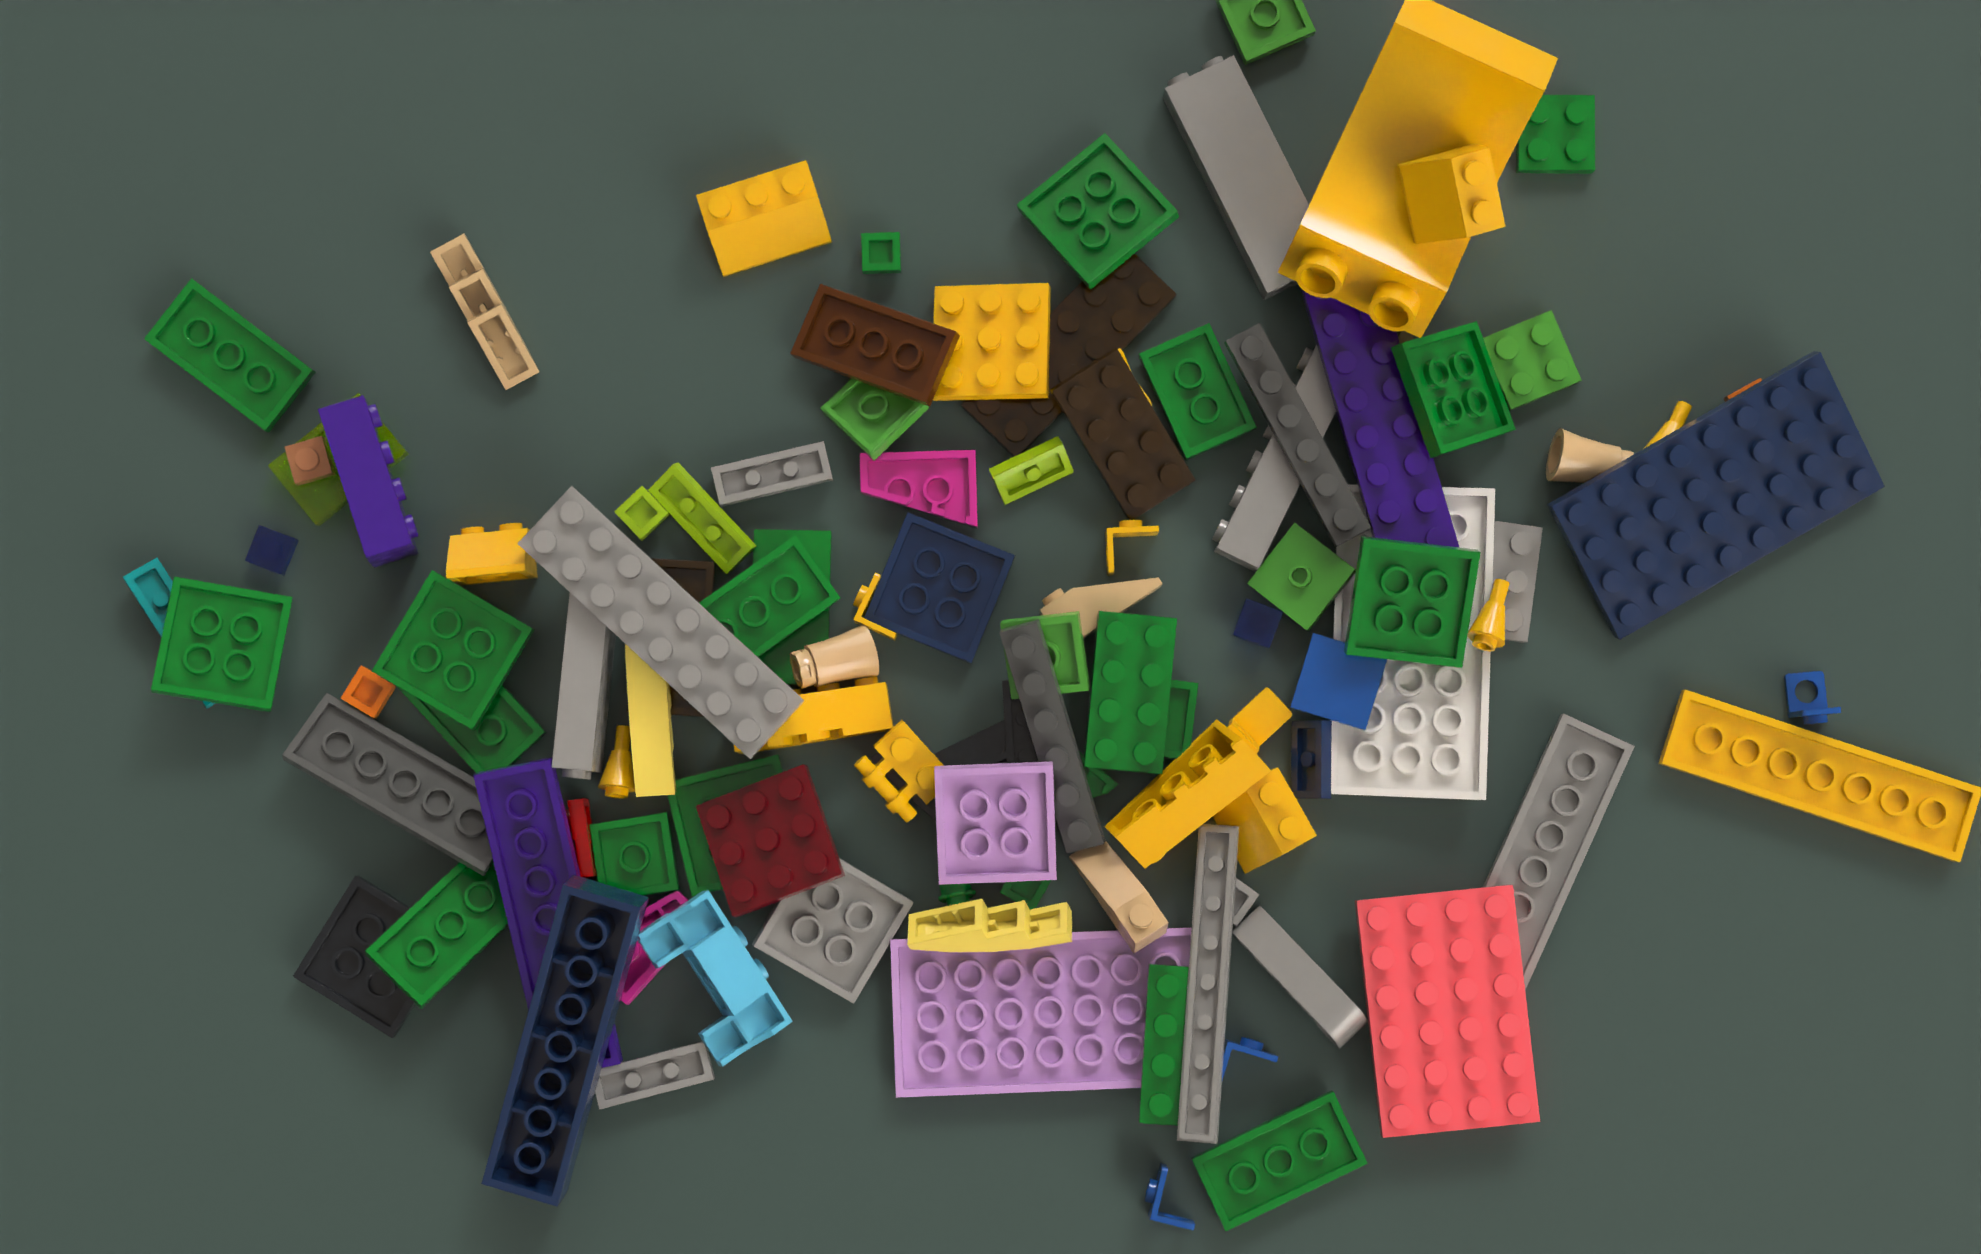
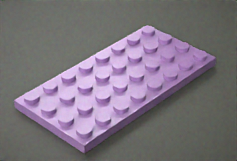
M1192 927L1167 928L1166 934L1133 954L1118 930L1072 932V942L1032 949L998 952L911 950L907 945L908 938L890 939L896 1098L1141 1088L1148 964L1189 967Z

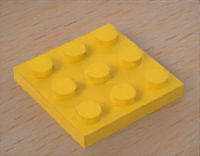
M1049 283L935 286L934 324L954 330L960 337L936 391L934 401L1048 398L1051 299Z

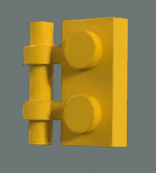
M901 720L873 745L883 758L874 765L864 755L854 764V767L863 775L861 780L868 788L874 787L885 799L887 809L892 814L897 813L907 823L917 814V811L908 801L915 794L926 805L935 798L934 766L944 765L909 726ZM892 768L906 782L899 790L885 777L886 773Z

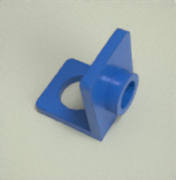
M1822 671L1791 673L1784 676L1788 718L1803 717L1804 725L1828 722L1827 715L1841 713V707L1828 708L1825 679ZM1800 681H1810L1816 687V697L1813 701L1803 703L1797 699L1795 688Z
M1241 1036L1240 1043L1225 1039L1222 1081L1232 1049L1277 1062L1278 1056L1262 1050L1264 1043Z
M1160 1163L1156 1180L1149 1179L1144 1202L1150 1203L1149 1219L1194 1230L1195 1223L1192 1219L1158 1211L1168 1172L1167 1165Z

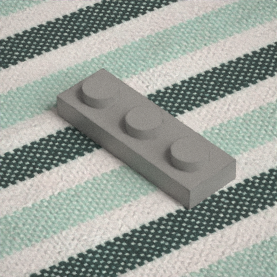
M824 441L711 467L721 507L833 481Z
M703 1041L621 1062L618 1065L603 1067L595 1090L599 1110L714 1080L715 1075L709 1051Z

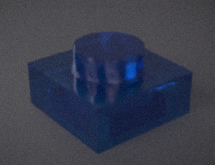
M259 525L245 561L284 576L299 540Z
M1246 598L1232 636L1269 649L1283 612Z

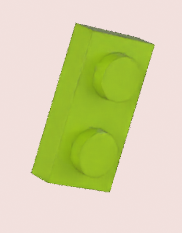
M1059 436L989 468V472L1004 505L1074 472Z

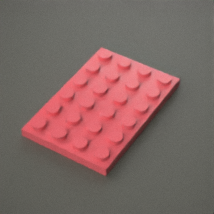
M1513 885L1355 900L1381 1137L1388 1138L1540 1122Z

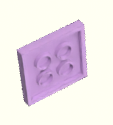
M1052 761L934 766L939 885L1057 880Z

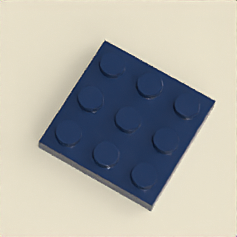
M907 512L864 618L896 634L972 664L1015 555Z

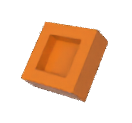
M360 665L341 699L370 717L377 719L397 686L372 672L367 667Z

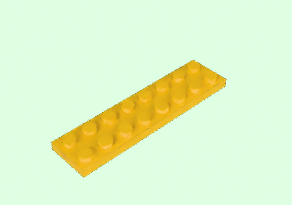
M1681 690L1658 763L1953 862H1961L1981 797V787L1688 690Z

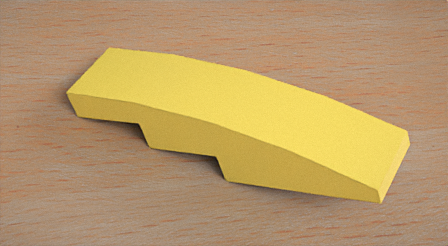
M625 644L636 797L675 795L676 781L673 761L674 743L670 712L672 706L670 685Z
M977 899L912 913L908 917L907 945L911 950L998 952L1032 949L1072 942V911L1067 902L1030 910L1025 900L987 908L983 899Z

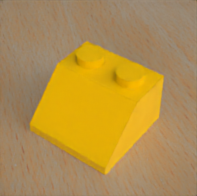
M1473 143L1398 164L1414 243L1468 238L1506 227L1490 147Z
M522 523L499 525V531L484 532V527L462 528L461 535H452L449 539L446 578L461 586L538 578L536 561L517 544L530 529L523 528Z
M1278 767L1271 769V772L1213 816L1217 825L1239 827L1237 861L1244 874L1286 854L1317 836Z

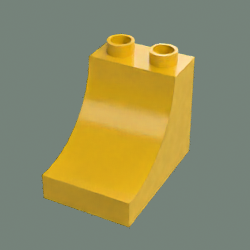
M1405 0L1337 142L1278 273L1296 281L1302 290L1312 296L1334 298L1368 314L1378 326L1386 330L1405 331L1421 338L1449 289L1471 237L1419 244L1414 243L1398 164L1475 143L1490 147L1496 182H1498L1524 128L1545 92L1558 58L1432 0Z

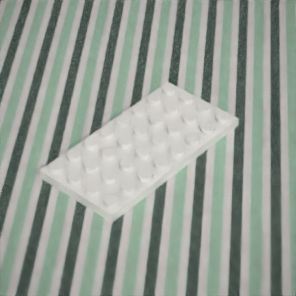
M1348 485L1367 519L1358 485ZM1442 487L1459 547L1476 549L1481 552L1470 616V629L1485 603L1489 601L1493 586L1495 489ZM1370 529L1337 546L1336 555L1356 569L1361 536L1373 537ZM1353 576L1335 598L1333 639L1342 642L1346 641ZM1467 637L1462 668L1387 659L1366 730H1360L1332 721L1331 794L1486 800L1491 652L1477 649L1472 645L1473 641Z

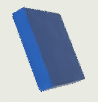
M1313 633L1290 708L1365 731L1387 659L1346 655L1344 652L1345 642Z

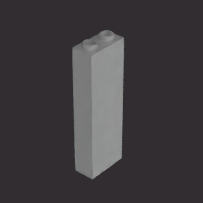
M1233 55L1223 60L1222 56H1218L1203 64V70L1191 76L1187 72L1182 73L1169 80L1167 83L1168 87L1164 90L1163 100L1263 300H1266L1297 285L1296 281L1279 274L1278 270L1309 204L1235 56Z
M569 593L552 768L562 769V777L591 780L592 772L602 773L616 635L571 593Z

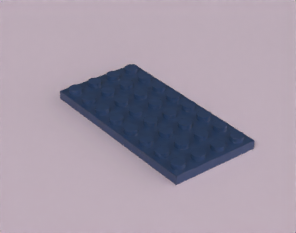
M1813 351L1550 502L1547 506L1614 637L1621 640L1885 487L1821 352Z

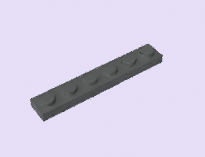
M1258 323L1226 340L1225 346L1334 547L1336 548L1371 529L1261 324Z
M1037 619L1001 629L999 633L1038 761L1053 762L1054 810L1066 853L1102 845L1105 842V836L1040 621Z

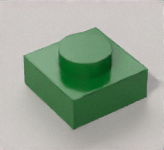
M900 232L861 233L863 274L901 273Z
M1052 880L1005 882L1000 893L1015 902L1025 900L1031 910L1037 907Z

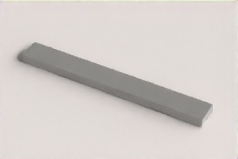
M1202 824L1198 830L1177 1141L1218 1144L1239 840L1238 826Z

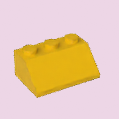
M806 160L696 195L723 277L832 243Z

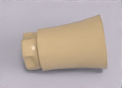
M1560 428L1555 433L1550 445L1546 464V478L1548 481L1585 483L1634 455V452L1621 450L1619 446L1597 442Z
M863 624L843 634L806 645L804 649L790 653L793 676L798 687L800 686L801 688L812 685L819 687L855 678L877 677L879 674L876 646L869 629Z

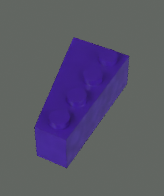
M364 395L319 408L318 412L366 559L376 568L419 554L414 538L418 537L419 534L412 514H405L401 502L407 500L400 477L393 479L389 464L395 463L388 440L381 442L377 428L383 426L376 403L369 405Z

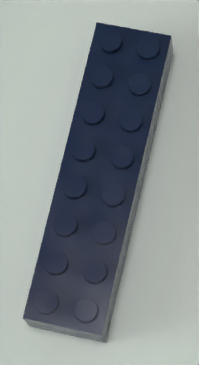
M572 875L563 884L481 1184L557 1207L566 1195L649 897L576 875Z

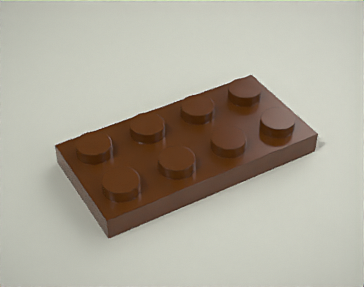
M820 284L790 354L799 360L931 406L960 335L954 330Z

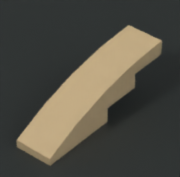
M465 233L431 250L432 257L447 281L450 291L468 321V325L505 390L539 373L540 371Z

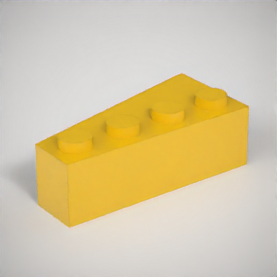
M868 677L854 680L855 686L840 689L839 683H831L816 687L817 692L801 694V689H794L805 701L758 752L890 731L894 725L887 683H878V677ZM734 745V751L736 753L744 754Z
M1216 719L1191 743L1190 747L1177 759H1174L1163 770L1162 774L1155 777L1104 827L1146 869L1151 864L1161 860L1166 852L1266 776L1271 770L1240 736Z

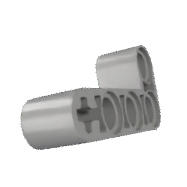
M1260 905L1232 930L1233 936L1314 1020L1320 1030L1339 1049L1368 1023L1365 1015L1356 1004Z

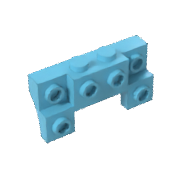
M709 890L701 891L671 913L664 914L639 932L637 941L655 968L662 967L683 953L722 1013V1017L698 1033L718 1066L723 1067L743 1052L770 1038L793 1022L766 979L769 978V974L766 968L758 959H752L745 948L748 945L746 937L737 926H731Z

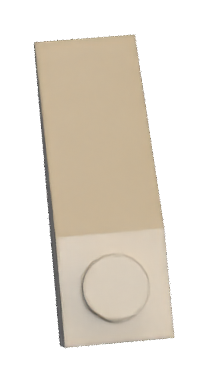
M1159 577L1077 587L1070 589L1066 593L1059 588L1042 600L1045 607L1039 610V614L1049 615L1079 611L1084 639L1096 631L1098 611L1123 613L1159 589L1163 583Z
M1106 840L1102 845L1078 850L1069 856V859L1133 954L1166 934L1169 922L1144 886Z

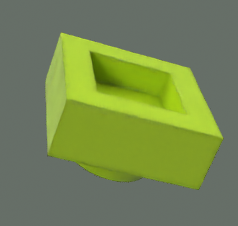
M643 486L636 490L614 511L641 541L670 516Z

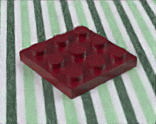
M805 764L696 806L733 917L742 916L845 876L808 766Z

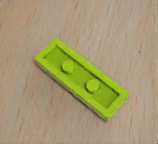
M679 462L672 464L648 490L726 574L731 573L757 547Z

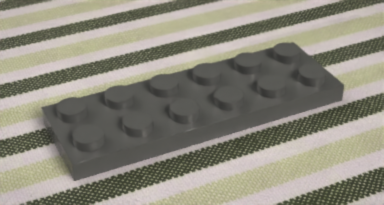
M326 693L282 754L283 760L475 872L485 876L494 862L474 777Z

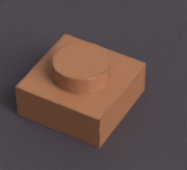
M323 436L284 447L296 485L299 486L336 475L327 442Z

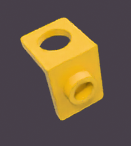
M1142 520L1119 521V527L1106 528L1107 576L1114 574L1113 537L1156 536L1159 533V526H1142Z
M875 572L869 587L862 585L853 603V606L857 607L858 610L853 620L855 623L863 624L868 629L895 641L897 638L895 632L864 618L881 578V575Z
M1266 687L1229 721L1228 728L1240 736L1257 754L1260 745L1292 717V711L1270 688Z

